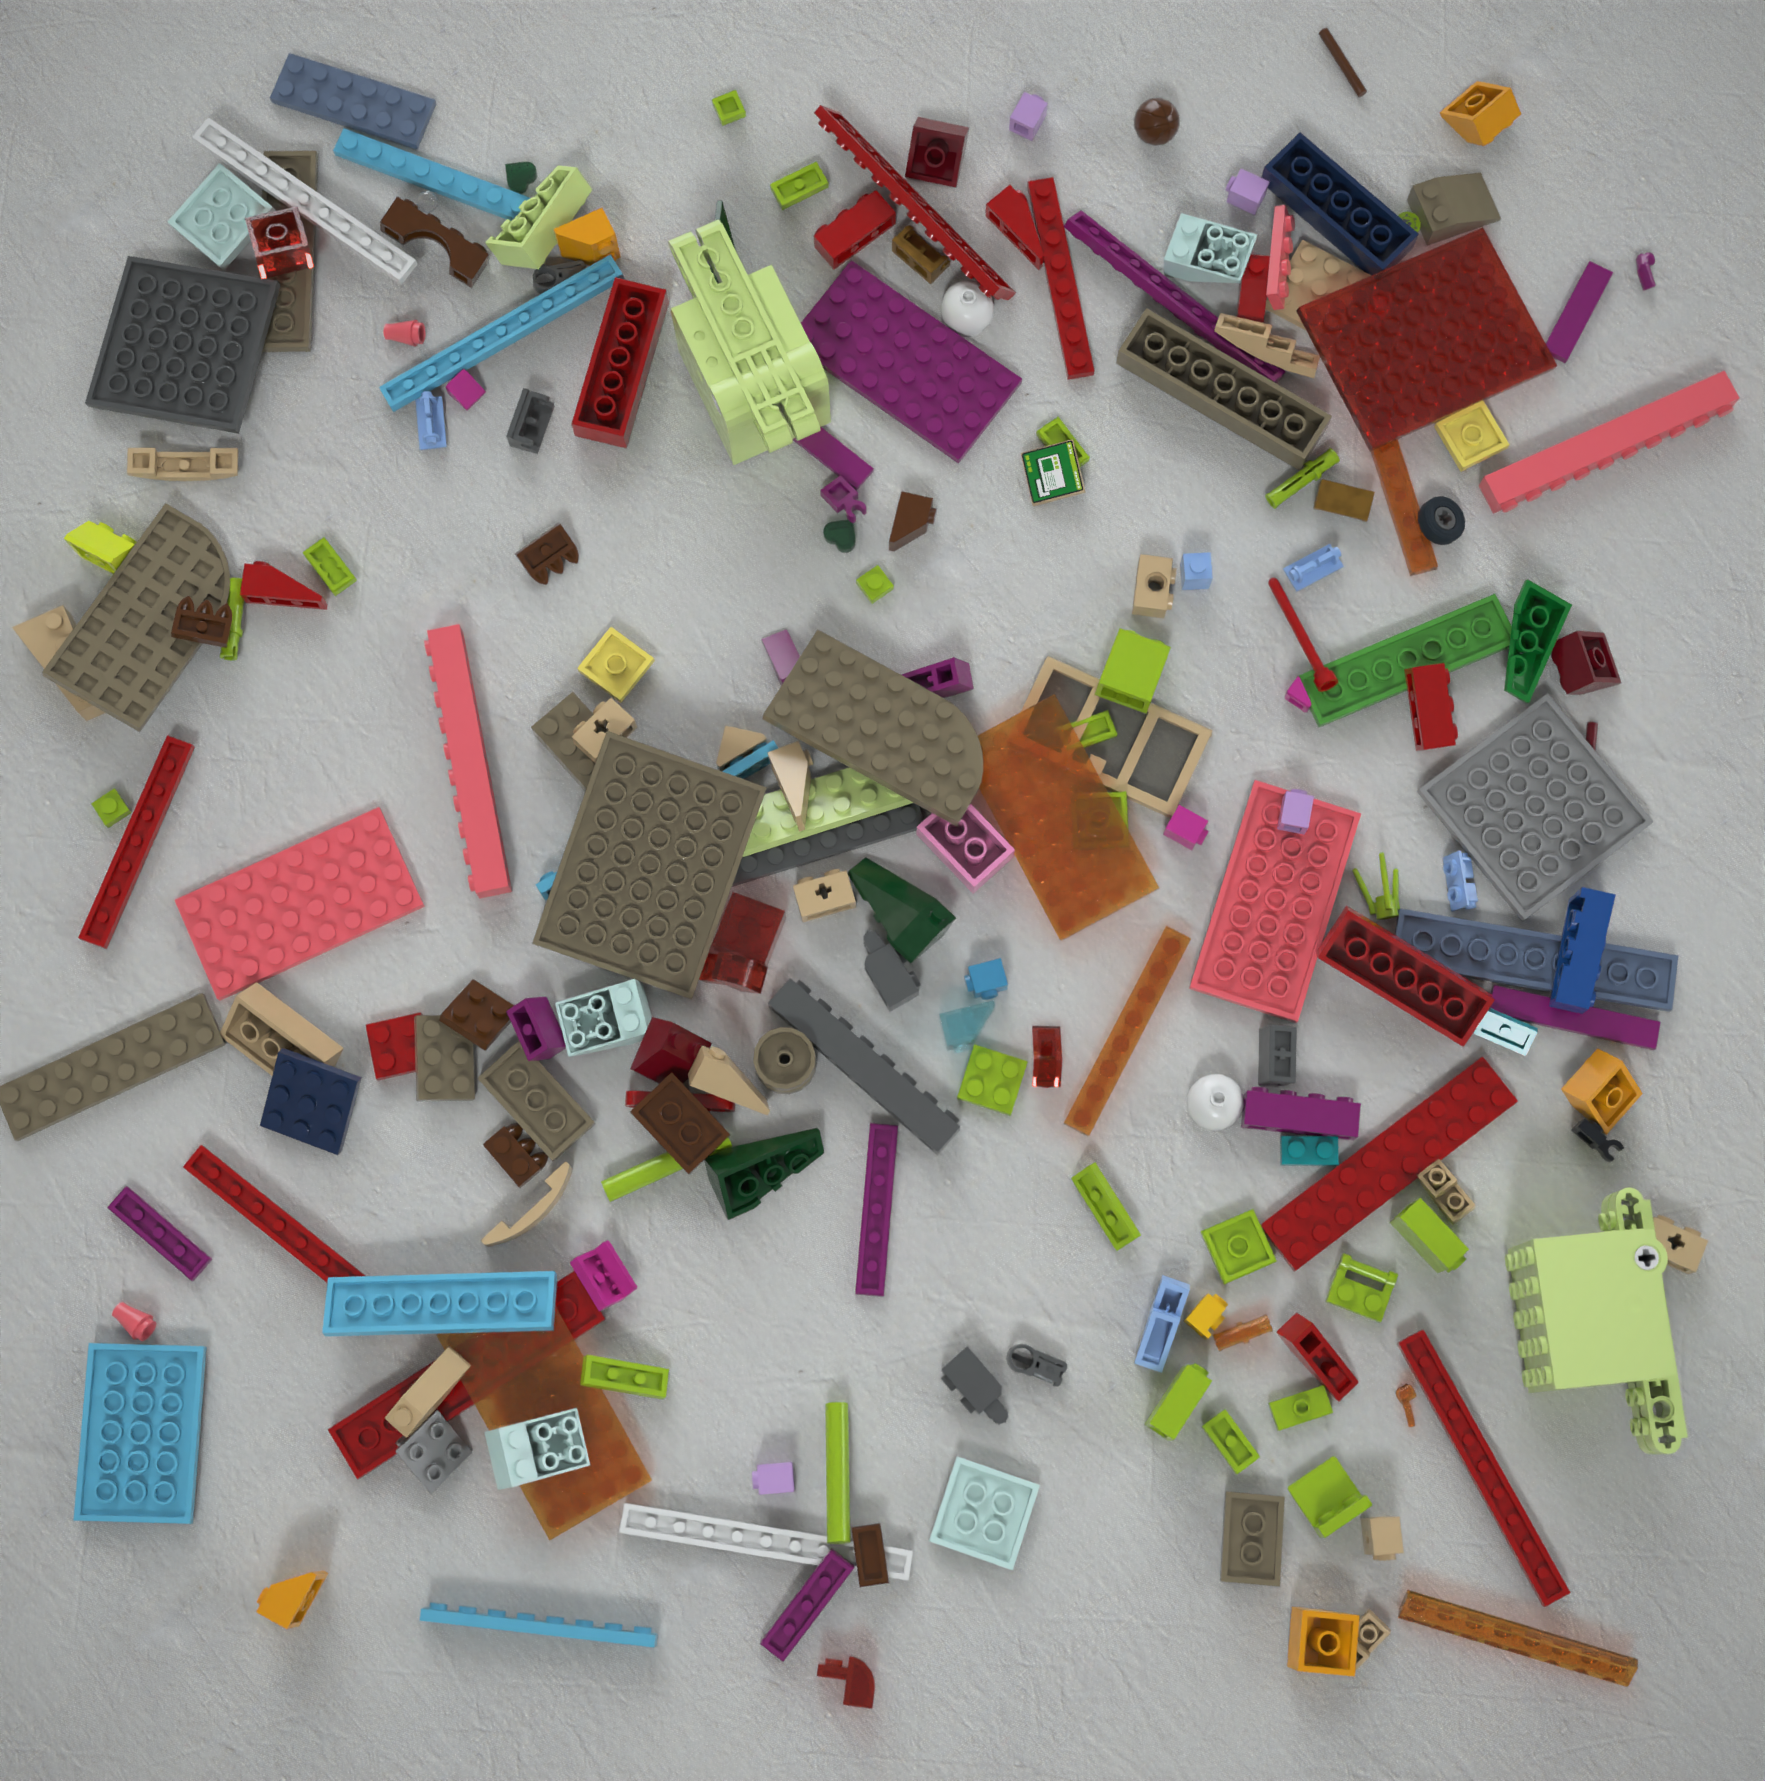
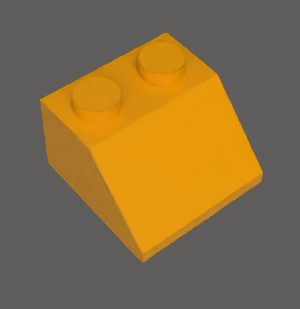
M1476 81L1444 108L1440 115L1466 142L1485 146L1491 143L1494 137L1502 130L1511 126L1513 121L1521 115V111L1511 88Z
M599 208L553 229L559 252L564 258L573 261L582 260L585 265L589 266L608 255H611L615 262L618 258H621L616 234L603 208Z
M1598 1048L1561 1089L1570 1104L1587 1120L1596 1122L1603 1129L1602 1133L1606 1135L1643 1094L1623 1061Z
M324 1570L310 1572L272 1584L269 1588L265 1587L257 1599L259 1607L256 1612L285 1629L299 1627L329 1573Z
M1292 1606L1287 1667L1301 1672L1355 1677L1360 1616Z

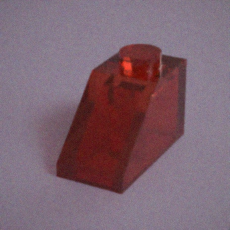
M1032 1026V1087H1061L1062 1046L1060 1026Z

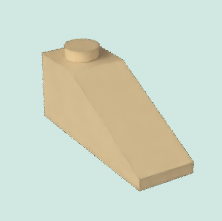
M799 741L767 753L772 771L800 832L805 830L811 784L809 766L813 765L808 749L802 750Z
M701 1046L688 1073L690 1086L768 1116L770 1109L767 1099L728 1055L720 1048Z
M449 1346L400 1398L385 1419L405 1437L412 1435L433 1414L472 1365Z

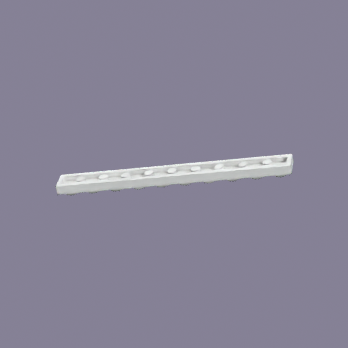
M207 118L192 136L196 144L402 285L418 265L414 258L210 118Z
M624 1503L619 1533L817 1566L832 1548L855 1566L852 1571L857 1572L854 1543L852 1540L848 1544H828L827 1536ZM884 1546L888 1577L909 1580L913 1550Z

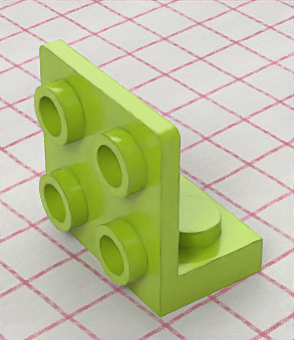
M1335 1456L1330 1457L1287 1487V1490L1319 1538H1326L1373 1506L1367 1495H1361Z

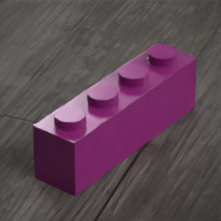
M1252 1087L1251 1091L1247 1090L1244 1093L1241 1128L1308 1136H1331L1351 1141L1358 1138L1361 1103H1353V1098L1336 1097V1100H1327L1325 1095L1309 1093L1308 1097L1297 1096V1092L1291 1090H1280V1094L1268 1093L1269 1089L1264 1087Z

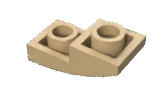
M1440 1159L1417 1175V1179L1452 1225L1475 1209L1476 1205L1457 1184L1458 1180Z
M1370 1609L1359 1619L1355 1671L1391 1633V1629Z

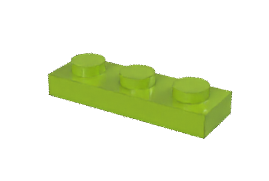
M1096 1162L1071 1178L1116 1251L1141 1236Z
M587 1354L583 1357L580 1385L662 1400L666 1398L669 1369Z

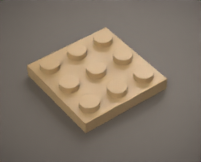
M1302 239L1290 260L1291 274L1287 275L1289 296L1285 298L1284 309L1273 310L1269 299L1266 301L1265 309L1334 345L1373 276Z

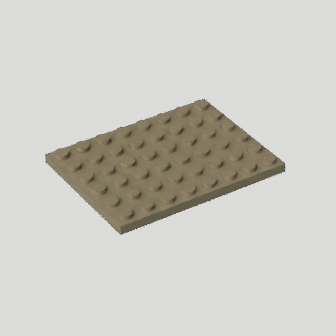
M607 731L532 944L692 999L767 787Z

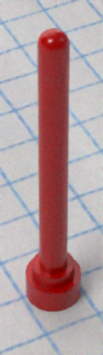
M1271 578L1268 581V585L1315 672L1313 675L1315 686L1319 692L1330 690L1338 683L1336 675L1328 667H1324L1279 580Z

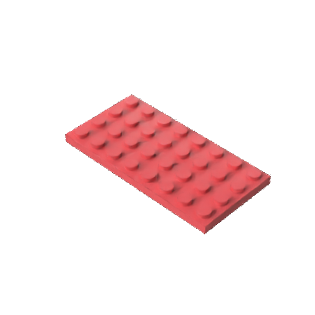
M1255 780L1189 989L1297 1023L1317 961L1316 952L1322 944L1361 813L1313 799L1309 828L1304 835L1278 830L1282 798L1285 792L1289 790Z
M380 807L175 899L178 910L216 998L219 1001L247 989L256 982L260 983L425 907Z

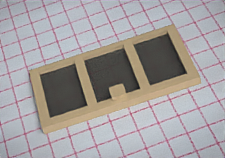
M1048 656L1044 660V665L1007 739V744L1112 792L1126 791L1127 799L1172 818L1209 738L1212 737L1213 730L1153 703H1150L1145 714L1096 696L1095 692L1100 679ZM1108 710L1118 734L1116 737L1076 751V748L1069 751L1066 750V747L1063 748L1056 728L1075 721L1084 720L1092 715ZM1088 722L1073 728L1067 740L1069 746L1079 743Z

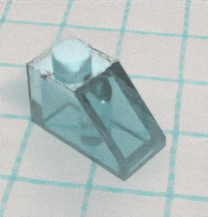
M994 1000L939 1014V1022L947 1051L953 1049L954 1053H960L971 1049L970 1045L975 1044L994 1012Z

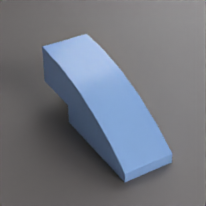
M1162 1275L1139 1345L1135 1364L1162 1373L1190 1291V1284Z

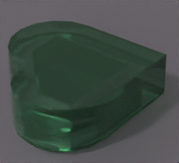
M531 162L505 164L507 184L511 191L523 194L527 191L528 184L533 183L537 179L536 167Z
M842 520L825 525L823 536L827 543L835 544L838 551L842 553H848L854 549L856 539L852 522Z

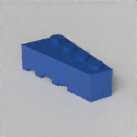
M1581 887L1569 898L1549 1007L1583 1014L1589 1007L1594 1006L1596 999L1594 986L1601 972L1600 960L1606 944V935L1616 894Z

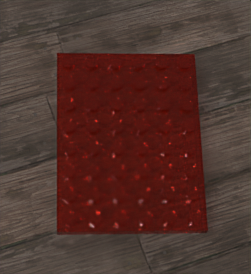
M1483 227L1304 304L1296 310L1369 451H1373L1476 403L1510 390L1557 367L1554 358Z

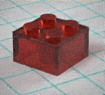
M298 206L245 218L261 279L314 267Z
M732 892L712 943L714 950L767 969L786 920L785 911Z

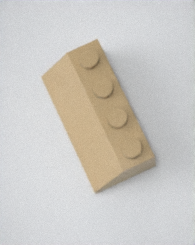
M257 982L236 995L220 1031L224 1040L270 1075H273L277 1055L282 1048L333 1067L336 1066L344 1049Z

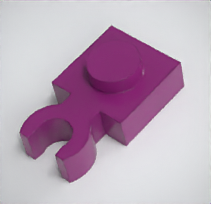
M841 475L820 490V496L837 513L843 509L846 511V517L850 522H856V516L852 513L855 510L861 511L863 515L867 514L866 505L862 501L857 500L858 492Z

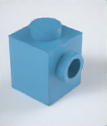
M1001 958L969 966L967 970L968 975L964 976L967 991H973L974 997H981L982 1000L995 998L998 996V992L1008 988Z

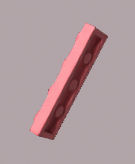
M1285 205L1275 206L1266 293L1273 310L1284 309L1285 298L1289 296L1287 275L1291 274L1289 253L1293 252L1291 231L1295 230L1294 216L1289 214Z

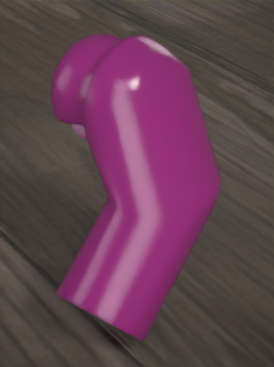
M1651 252L1641 253L1636 258L1637 274L1643 291L1656 286L1650 266L1655 264V257Z

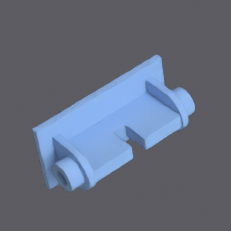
M430 391L422 392V396L415 400L420 450L447 447L442 396L434 397Z
M1328 544L1283 568L1297 592L1344 566L1339 559L1341 557L1339 548H1332L1331 544Z
M1461 851L1443 857V871L1446 876L1447 896L1450 901L1451 911H1456L1463 907L1465 909L1476 908V903L1478 902L1475 883H1466V879L1474 878L1472 859L1468 857V853H1461Z

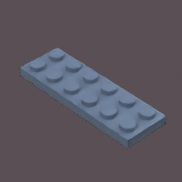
M291 53L287 56L270 96V100L274 104L417 150L436 106L435 99Z

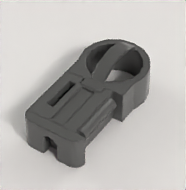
M579 260L541 266L533 273V287L535 291L539 294L544 293L586 268L585 263ZM542 274H549L555 278L545 283L536 282L537 277Z
M1026 1344L1014 1345L1009 1349L1006 1357L1007 1364L1013 1371L1037 1377L1051 1384L1054 1382L1053 1386L1056 1387L1060 1386L1063 1380L1062 1375L1067 1369L1066 1362L1035 1350ZM1026 1348L1031 1353L1032 1360L1014 1353V1350ZM1011 1358L1025 1363L1029 1367L1019 1369L1012 1363Z

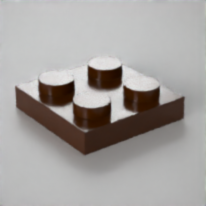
M472 979L441 1013L439 1021L486 1051L511 1023L506 1011L514 1005Z

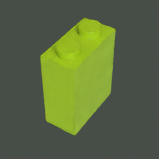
M1119 628L1095 695L1146 714L1171 647L1165 645L1160 640H1151L1140 636L1135 631Z
M1421 1198L1411 1202L1389 1222L1437 1274L1445 1270L1449 1273L1465 1262L1466 1258L1463 1255L1469 1248Z
M1196 1363L1191 1364V1366L1189 1364L1182 1366L1144 1425L1167 1441L1175 1440L1211 1384L1212 1380L1207 1377L1209 1372Z

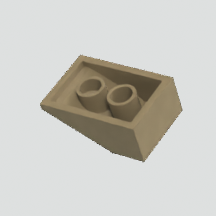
M1481 172L1436 177L1412 186L1407 198L1412 213L1416 214L1421 222L1420 231L1427 246L1500 221L1501 219Z

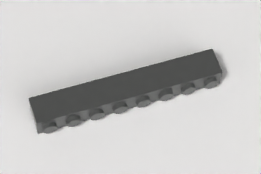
M790 978L768 1002L769 1008L791 1028L804 1033L815 1049L938 1156L960 1131V1126L957 1124L960 1120L948 1109L943 1112L937 1107V1099L928 1091L921 1093L915 1087L917 1082L906 1072L902 1075L893 1068L896 1064L883 1053L879 1056L873 1051L874 1045L863 1035L860 1038L851 1031L853 1026L843 1017L839 1019L834 1017L830 1013L832 1008L820 998L816 1001L810 996L811 990L800 980L794 982Z

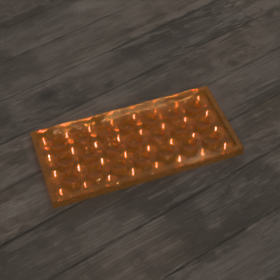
M1055 694L978 735L983 753V775L979 789L1007 842L1015 849L1014 855L1061 942L1160 889Z
M556 1305L554 1331L437 1334L444 1350L449 1346L452 1347L472 1365L463 1375L461 1381L488 1430L577 1408L590 1466L519 1485L549 1540L554 1539L652 1481L650 1474L603 1390L580 1385L584 1356Z

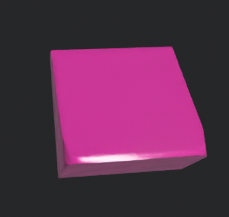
M462 369L446 385L448 394L467 411L486 393L465 369Z
M1297 676L1287 690L1285 699L1304 713H1307L1312 703L1300 677Z

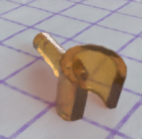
M1405 1384L1399 1387L1395 1394L1403 1405L1408 1427H1414L1416 1425L1409 1401L1417 1396L1413 1387Z

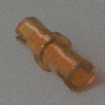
M1267 1314L1246 1323H1242V1321L1237 1322L1235 1327L1212 1334L1220 1352L1242 1342L1244 1345L1250 1343V1339L1273 1332V1329L1269 1324L1270 1320Z

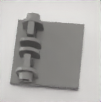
M438 1410L408 1439L405 1436L399 1438L396 1442L398 1448L395 1451L430 1494L472 1453Z

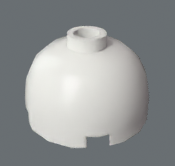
M960 281L949 287L943 296L941 304V315L944 324H947L954 332L962 336L978 335L982 332V329L986 328L987 325L989 326L993 318L994 305L992 296L990 298L987 297L978 288L980 283L975 281Z
M1209 1074L1198 1079L1190 1088L1187 1096L1189 1115H1191L1199 1127L1209 1131H1222L1232 1126L1240 1118L1244 1108L1243 1094L1239 1085L1231 1078L1222 1074Z

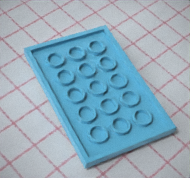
M89 1343L73 1521L193 1524L207 1347Z

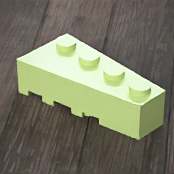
M558 165L535 189L537 195L527 201L525 200L518 207L521 212L512 221L507 219L500 226L503 231L496 238L491 236L485 242L501 265L539 269L544 264L547 256L557 244L553 229L572 221L592 191V188L577 167Z

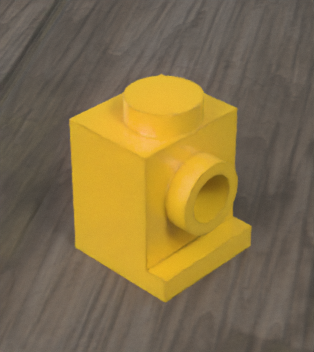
M1208 1293L1184 1319V1322L1204 1340H1207L1212 1335L1208 1329L1215 1330L1225 1319L1222 1313L1228 1304L1219 1295L1214 1294L1211 1296Z

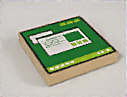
M1073 439L1020 453L1033 506L1086 493Z

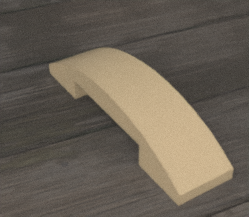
M128 448L127 474L134 477L166 481H206L238 476V448H210V452H157L156 448Z
M565 1161L545 1180L552 1188L548 1194L511 1228L501 1221L481 1240L482 1243L488 1247L500 1245L518 1238L535 1227L550 1213L563 1195L573 1168Z

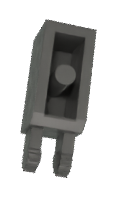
M867 931L863 936V944H865L864 947H866L869 955L866 956L864 969L889 1012L919 996L918 987L921 984L913 971L908 973L904 966L907 960L890 943L885 945L877 931Z
M967 1346L941 1369L944 1376L940 1379L951 1391L956 1388L963 1396L960 1402L971 1414L974 1411L978 1414L984 1411L990 1419H993L995 1424L1006 1423L1009 1417L1008 1412L997 1399L1002 1395L1001 1384Z

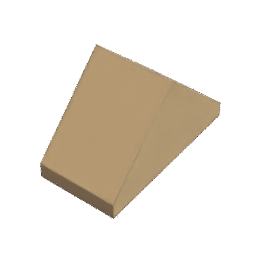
M725 726L716 761L718 770L723 771L730 767L729 764L738 757L743 756L745 758L752 754L756 746L767 742L764 734Z

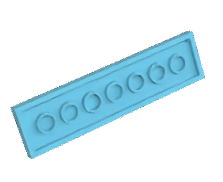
M555 1271L328 1277L322 1333L325 1337L554 1331L557 1273Z

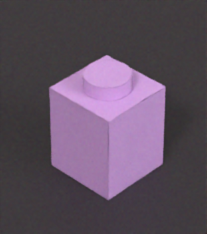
M1024 92L1010 117L1009 130L1033 141L1046 117L1048 103L1038 95H1030Z
M1240 169L1237 177L1232 176L1225 189V191L1229 192L1227 203L1255 215L1267 193L1269 181Z
M1292 789L1291 792L1286 791L1282 798L1277 829L1304 835L1309 828L1314 796L1307 795L1306 791L1300 789Z
M793 1462L757 1465V1471H752L753 1489H759V1495L795 1492Z

